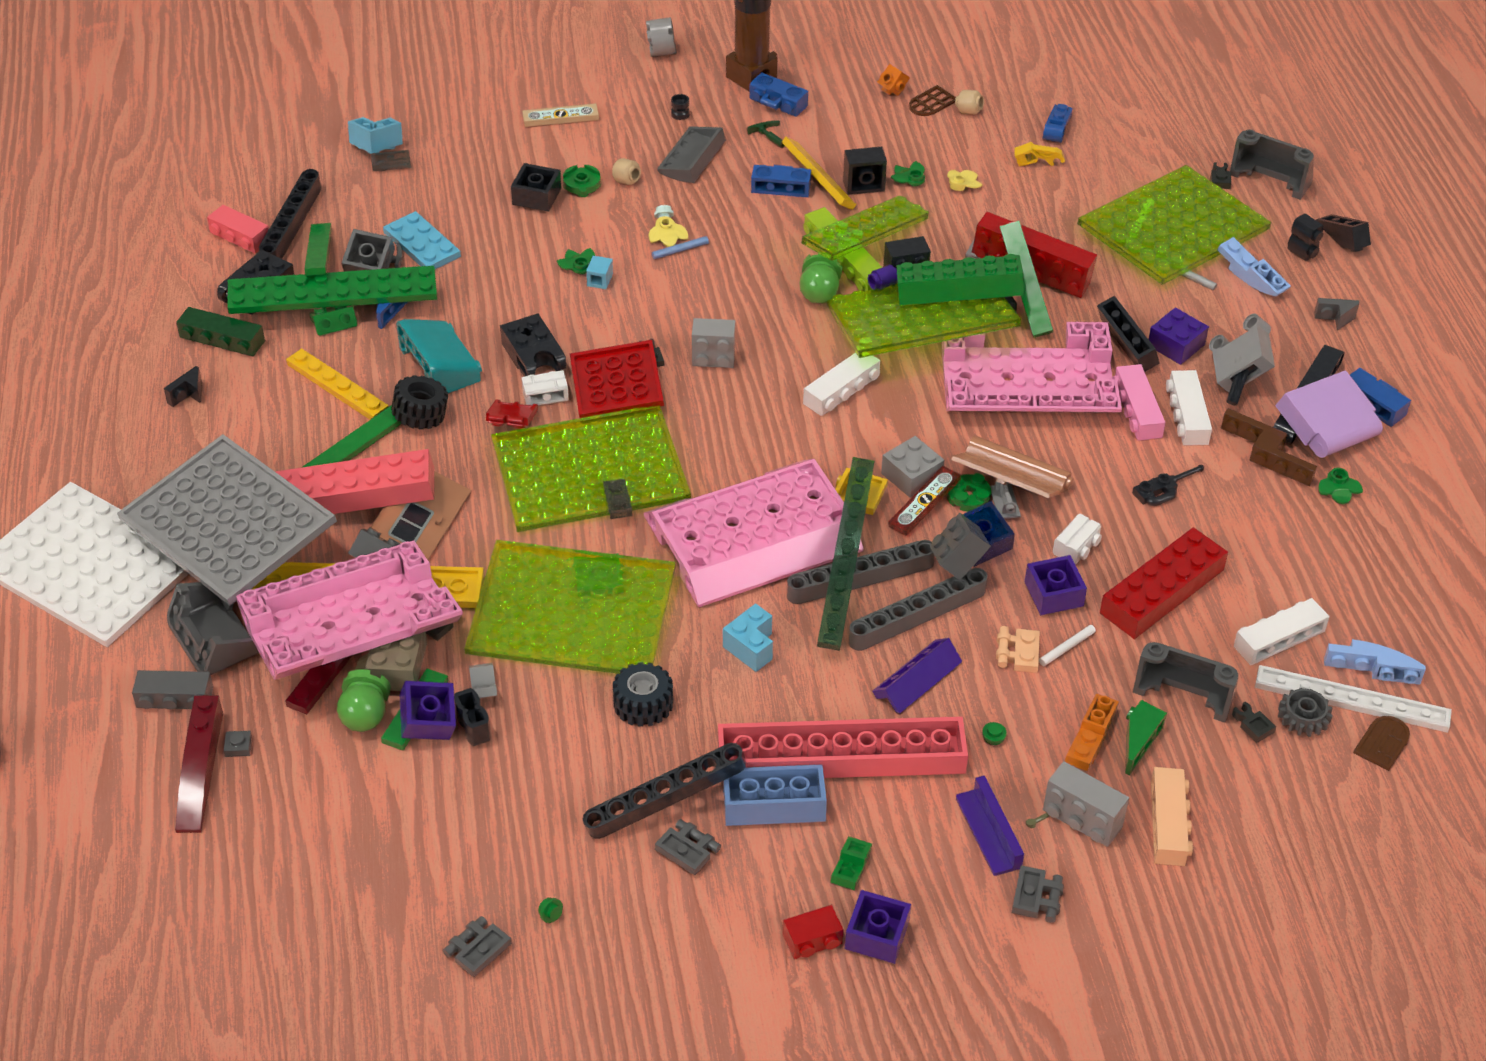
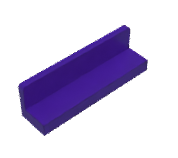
M950 638L935 639L872 692L876 699L888 698L895 712L901 713L957 667L962 660Z
M985 775L976 777L974 790L957 794L956 801L992 874L997 876L1018 870L1023 865L1024 852Z

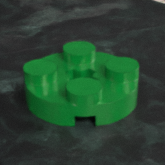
M578 165L571 166L563 173V188L573 194H577L578 197H587L589 193L601 187L600 172L591 165H584V168H578Z
M979 473L973 475H954L947 486V499L952 506L954 504L959 506L960 510L965 512L982 510L991 498V487L985 481V477Z

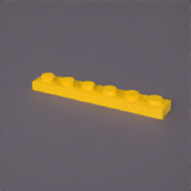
M302 348L286 359L289 367L369 420L389 407L388 404Z

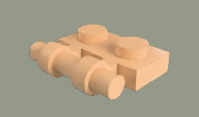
M1007 626L1000 627V632L997 634L999 649L996 651L998 666L1005 668L1007 663H1014V671L1037 673L1040 631L1016 629V634L1013 636L1009 634ZM1008 647H1015V652L1009 651Z

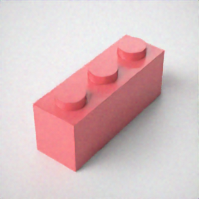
M225 205L220 206L207 217L210 233L253 253L259 251V246L269 230L267 224Z

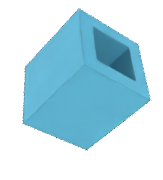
M599 256L592 257L586 270L587 286L607 289L613 276V259Z

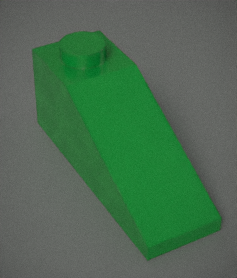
M1143 700L1136 707L1132 706L1126 716V719L1129 720L1126 732L1125 773L1127 775L1132 773L1164 728L1167 712Z

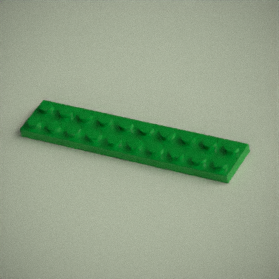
M435 265L330 272L325 275L313 276L299 274L228 279L229 314L437 300Z

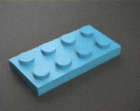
M416 211L383 226L384 234L392 237L395 244L399 243L402 250L420 266L435 265V269L461 257L460 250Z

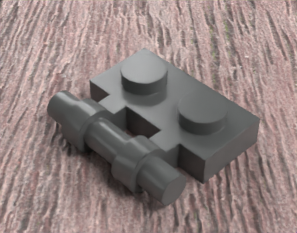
M679 819L675 827L680 831L677 832L670 827L655 843V850L688 872L696 875L710 860V852L707 850L710 849L717 853L721 848V844L716 842L715 837L710 834H704L697 830V826L693 823H686ZM690 838H693V839L696 840L698 843H697V844L694 843L693 841L690 840Z
M1021 865L1012 913L1037 918L1038 911L1041 910L1046 913L1045 920L1049 923H1054L1056 915L1060 913L1061 908L1059 898L1063 895L1064 891L1063 877L1061 875H1054L1052 880L1045 879L1046 870ZM1042 891L1050 894L1049 899L1041 898Z
M480 916L476 921L472 920L466 925V929L459 936L452 937L448 941L449 944L443 949V953L448 958L457 952L455 962L472 977L477 976L512 944L511 937L492 923L487 929H484L483 927L488 922L483 916ZM472 937L475 938L469 945L466 944Z

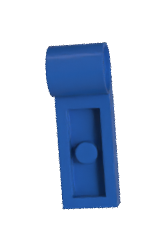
M1065 104L1054 105L1045 124L1044 140L1062 143L1065 128L1070 120L1073 108Z

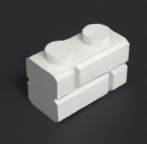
M563 370L521 377L526 405L538 404L539 406L569 401L568 385Z
M1078 514L1054 540L1053 554L1057 557L1071 555L1075 565L1080 559L1085 560L1090 552V548L1092 546L1096 547L1101 541V525L1092 519L1089 520L1088 517L1082 514Z

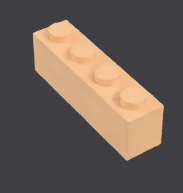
M1154 767L1151 801L1154 864L1185 866L1187 857L1192 856L1193 843L1188 841V835L1191 834V820H1187V815L1190 813V800H1186V794L1188 795L1189 780L1185 779L1184 769Z

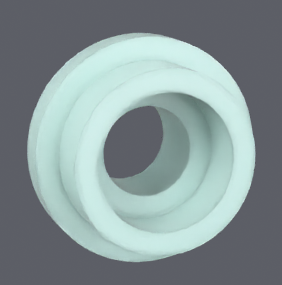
M661 205L656 207L654 217L667 216L671 218L674 216V211L669 205Z

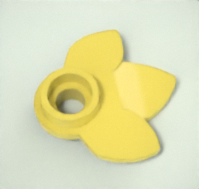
M950 170L947 174L950 188L953 190L963 191L965 187L974 189L982 187V184L976 181L978 175L973 171L964 170L958 172L957 170Z
M667 216L659 217L656 220L655 227L649 231L651 243L661 241L666 247L674 246L678 239L688 240L687 230Z

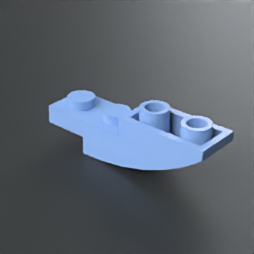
M1234 237L1219 245L1217 250L1231 263L1228 269L1251 287L1275 297L1290 289L1291 285L1264 259L1258 262Z
M1352 639L1350 646L1328 644L1324 656V666L1372 671V679L1420 685L1426 670L1425 665L1399 651L1379 644Z

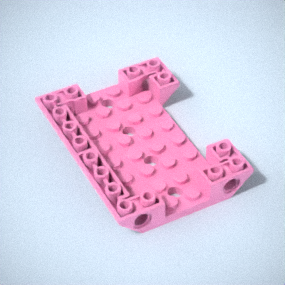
M942 321V364L946 411L1121 412L1117 379H1112L1110 364L1112 345L1108 322H1066V348H984V321Z
M815 459L796 462L766 472L763 476L693 499H683L644 512V517L660 544H668L679 562L680 578L698 608L863 551L854 516ZM814 496L818 499H810L809 497ZM773 509V510L778 511V512H776V513H771V512H769V510ZM733 523V524H735V525H737V526L731 527V526H728L727 524ZM687 537H693V538H696V539H695V540H687L686 538H687Z
M415 541L403 542L391 548L380 549L378 552L360 555L352 560L338 562L322 569H315L303 575L292 576L277 583H269L264 587L246 590L236 596L247 631L274 680L457 622L463 615L462 609L447 587L438 588L432 579L430 563Z

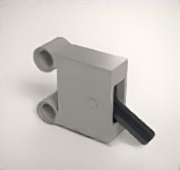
M1250 314L1243 322V328L1247 332L1230 342L1223 335H1217L1209 343V349L1213 353L1217 384L1229 392L1227 403L1233 406L1238 404L1245 384L1275 367L1269 335L1271 326L1257 314Z

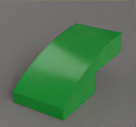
M848 836L841 850L840 859L831 875L830 883L855 890L868 860L872 843Z

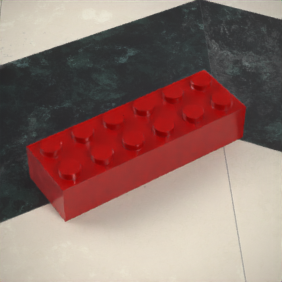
M986 211L977 224L972 253L979 258L1007 255L1000 226L1012 223L1013 221ZM1021 225L1038 282L1082 298L1091 283L1098 254Z
M1193 527L1106 592L1102 597L1100 614L1135 640L1224 571L1228 551Z

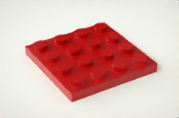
M652 340L569 353L580 420L664 406Z

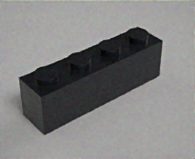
M1115 295L1097 305L1101 321L1108 322L1110 333L1135 365L1141 364L1144 372L1160 364L1155 347Z

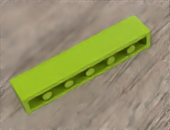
M825 207L805 214L803 224L805 233L809 234L816 245H819L824 252L838 258V263L843 267L842 271L848 279L853 281L858 290L869 297L888 289L887 287L881 290H873L870 287L868 275L872 271L882 268V266Z

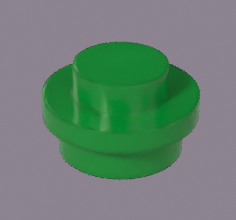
M997 722L987 723L982 730L984 740L990 745L1001 744L1007 734L1006 728Z
M548 897L544 899L538 908L541 919L546 923H552L559 919L562 914L563 903L557 898Z

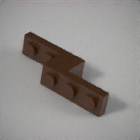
M1229 408L1225 411L1221 429L1254 442L1249 461L1307 486L1312 484L1317 466L1282 451L1287 433Z

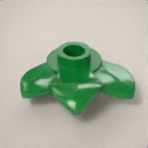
M917 161L913 162L910 168L895 165V174L891 176V179L898 183L919 186L925 182V168Z
M591 248L584 250L581 254L568 249L565 253V258L558 259L557 264L563 269L572 270L577 274H585L595 253Z
M1334 468L1328 473L1327 478L1320 481L1318 491L1321 495H1331L1335 502L1344 505L1350 502L1352 493L1360 494L1363 492V488L1360 482L1349 478L1348 472L1345 469Z

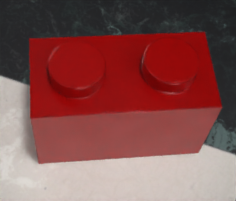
M832 905L783 920V936L793 959L807 958L816 952L825 949L832 950L843 944L844 929Z

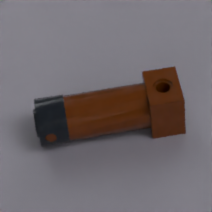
M734 0L735 51L726 56V77L750 92V83L761 72L777 78V53L775 51L769 52L771 0Z

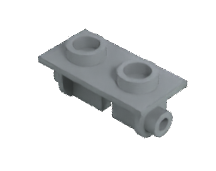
M996 482L995 486H990L998 518L1021 517L1012 485L1009 482L1006 485Z

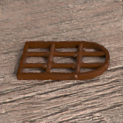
M936 85L912 98L909 102V109L916 115L930 116L955 103L956 97ZM939 90V92H937L936 94H931V92ZM942 93L946 95V97L942 99L937 98V96ZM926 95L929 96L928 98H926V99L923 100V101L919 100L920 98H922V97H924V96H926ZM948 98L953 99L947 103H944V101ZM931 99L936 100L935 103L929 106L925 104V102ZM915 101L918 102L917 104L911 106V104H912L913 102H915ZM939 103L942 104V106L933 109V106ZM920 105L924 106V109L920 111L914 109Z

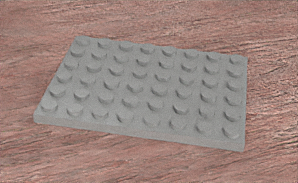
M224 434L117 513L121 521L229 606L237 600V595L252 589L337 522L333 513Z

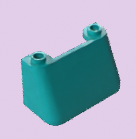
M419 319L397 321L399 348L405 355L411 352L423 368L424 375L427 378H433L434 381L442 383L441 386H445L446 392L451 393L481 381L480 372H482L480 362L475 360L455 334L451 323L448 324L442 320Z

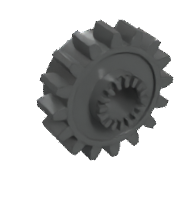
M1292 689L1289 695L1284 694L1282 700H1280L1278 718H1283L1282 725L1290 726L1288 731L1291 732L1295 729L1298 730L1299 736H1301L1302 732H1306L1307 736L1311 737L1312 732L1320 735L1321 730H1327L1333 715L1331 712L1333 708L1328 706L1329 700L1325 699L1321 693L1312 689Z

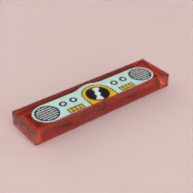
M942 466L888 521L889 527L907 536L961 480V475Z

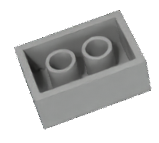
M1063 761L1048 780L1043 811L1047 812L1051 817L1068 824L1072 829L1091 837L1095 842L1108 847L1123 827L1130 797Z

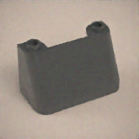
M1248 129L1242 131L1236 139L1230 168L1231 176L1238 178L1240 173L1247 172V175L1251 176L1256 171L1287 182L1286 189L1293 190L1292 197L1301 200L1312 184L1314 155L1309 149L1301 148Z
M200 582L181 583L176 585L167 612V622L197 672H210V675L259 654L251 636L232 610L234 603L229 606Z
M1151 642L1145 645L1141 653L1133 693L1144 696L1145 692L1150 688H1155L1154 690L1159 691L1163 683L1207 697L1205 707L1210 708L1211 706L1215 712L1214 719L1225 723L1235 697L1238 672L1230 665L1161 643Z

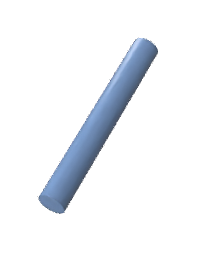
M707 236L653 251L651 255L655 260L709 244Z

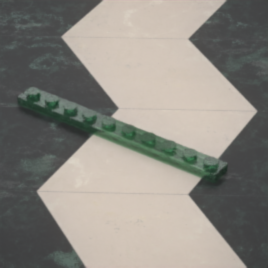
M852 458L817 647L840 651L875 463L873 460Z

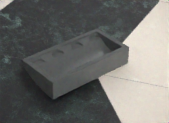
M689 126L657 168L658 172L678 181L695 183L726 141L723 128Z

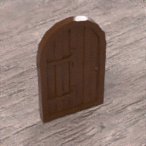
M1392 716L1378 717L1370 724L1353 753L1390 771L1408 743L1410 736L1409 728L1399 718Z

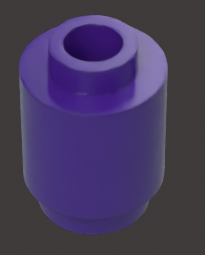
M888 265L872 271L868 275L870 287L873 290H881L897 284V269L892 265Z

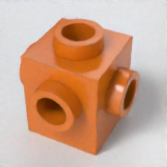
M888 64L877 83L883 86L881 90L891 95L894 93L899 96L911 77L893 65Z

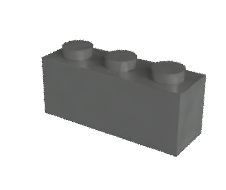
M138 670L132 695L136 708L192 710L194 695H212L214 686L210 672Z

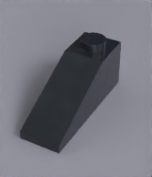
M1334 214L1316 219V221L1323 225V230L1343 248L1351 249L1352 252L1362 251L1363 247L1371 245L1369 222Z

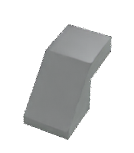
M493 663L469 666L471 686L477 692L479 698L497 696Z

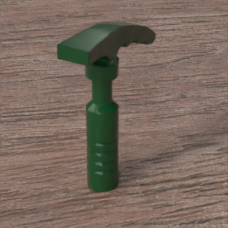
M779 120L761 122L747 127V134L759 132L766 135V138L780 148L785 146L781 138L766 130L768 127L779 126Z

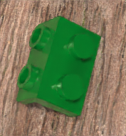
M353 306L314 308V312L309 313L319 336L358 325Z

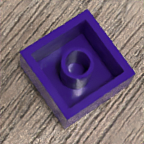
M1175 307L1151 326L1148 340L1155 347L1156 351L1181 365L1205 345L1209 326Z
M1071 555L1027 564L1024 582L1040 615L1084 606L1087 587Z
M404 682L400 693L401 738L450 740L456 727L453 683Z
M861 890L846 930L845 949L895 964L910 921L911 904Z

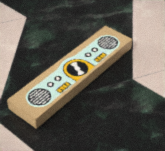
M597 104L522 110L525 127L599 120Z

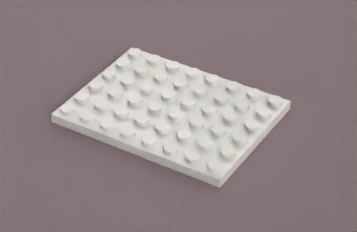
M69 482L0 539V585L105 647L112 644L189 573L121 521L117 515L121 509L72 482Z

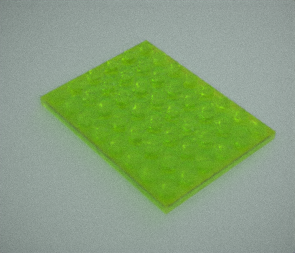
M1187 165L1079 217L1077 222L1083 229L1162 285L1220 255L1221 253L1217 249L1220 244L1234 237L1241 244L1270 229L1271 222L1264 218V216Z
M898 283L881 290L872 289L868 291H854L852 294L834 295L831 300L827 301L829 310L859 358L1021 326V318L1004 297L899 305Z
M660 406L634 408L491 434L493 448L517 532L691 499V492Z
M496 540L464 647L465 654L620 674V670L622 668L627 669L630 664L638 665V662H643V664H648L649 662L654 665L676 563L673 561Z

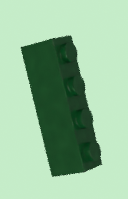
M187 307L176 321L180 338L254 357L265 342L262 325L192 307Z

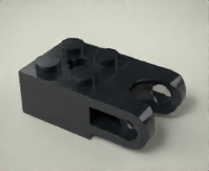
M261 250L218 286L217 297L219 300L228 303V279L295 275L293 264Z
M539 313L500 325L501 343L524 377L532 374L535 375L536 369L540 366H551L555 371L566 369V356Z

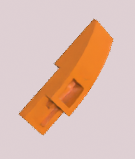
M1096 693L1066 755V763L1085 771L1089 770L1100 751L1119 701Z

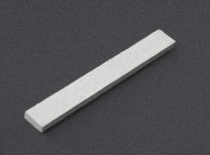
M1259 665L1255 683V688L1287 695H1289L1292 689H1312L1321 693L1325 699H1328V705L1378 717L1392 716L1399 718L1404 723L1447 733L1450 728L1452 709Z

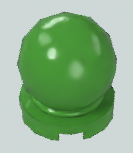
M821 251L818 252V255L810 256L809 254L804 259L799 285L801 293L810 302L825 303L831 301L837 294L843 267L838 263L836 256Z
M357 669L348 672V676L343 679L341 687L343 692L337 703V713L341 723L351 731L365 732L375 728L381 722L385 714V702L388 700L391 690L390 682L385 676L381 675L380 679L377 676L370 675L371 670Z

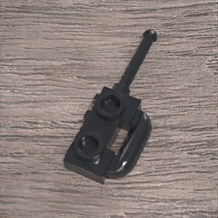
M1200 464L1175 476H1169L1167 473L1159 474L1156 478L1142 481L1139 485L1134 486L1132 494L1142 505L1148 503L1151 506H1158L1176 497L1177 480L1199 471L1202 472L1204 466Z

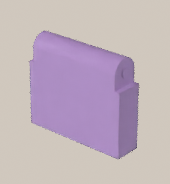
M1346 370L1287 392L1275 405L1305 446L1309 445L1313 452L1321 458L1378 436L1383 429L1380 419L1374 413L1375 407Z

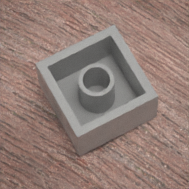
M693 318L692 366L734 368L735 320Z
M914 436L882 455L881 474L911 498L926 489L938 475L943 473L945 460L918 437Z

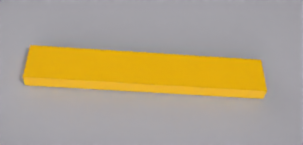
M785 136L782 142L806 169H811V174L841 206L853 210L857 204L797 141Z

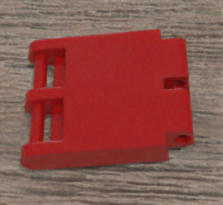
M496 399L486 412V421L493 426H503L504 423H507V426L522 429L528 426L536 415L538 404L523 405L516 401L514 403H506Z

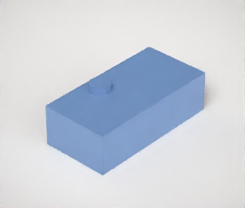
M822 764L747 767L742 772L723 781L726 826L826 822L827 799Z

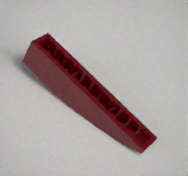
M194 695L181 768L175 826L176 833L202 832L223 719L219 695Z

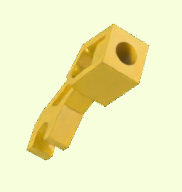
M1029 142L1014 148L1015 158L1019 167L1035 163L1039 158L1045 159L1051 166L1054 165L1055 158L1060 159L1061 163L1065 162L1062 150L1057 147L1035 145Z

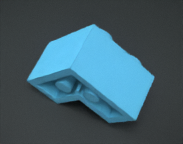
M365 117L348 121L349 143L357 146L359 149L368 151L370 154H378L381 150L394 149L395 146L403 144L401 122L387 118L373 122Z
M755 603L723 628V647L755 672L773 659V641L768 638L772 634V615Z

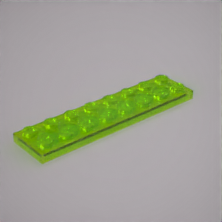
M896 196L802 236L801 244L833 261L928 219L929 212L924 210L922 206L908 201L903 196Z

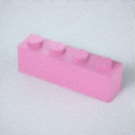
M1142 365L1117 367L1116 374L1112 379H1117L1120 401L1124 406L1125 417L1129 418L1131 432L1135 433L1137 441L1162 438L1165 420Z

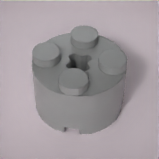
M671 17L646 21L651 57L675 54L676 45Z

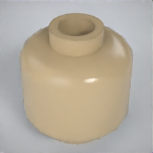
M962 90L955 99V105L962 114H977L984 107V97L977 90Z
M621 158L615 162L612 175L618 183L632 185L640 178L641 170L636 161Z

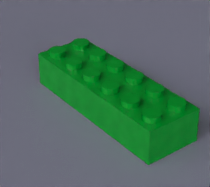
M1020 255L985 256L978 259L967 257L963 260L945 259L941 262L924 261L917 264L906 262L897 265L899 305L1024 295Z

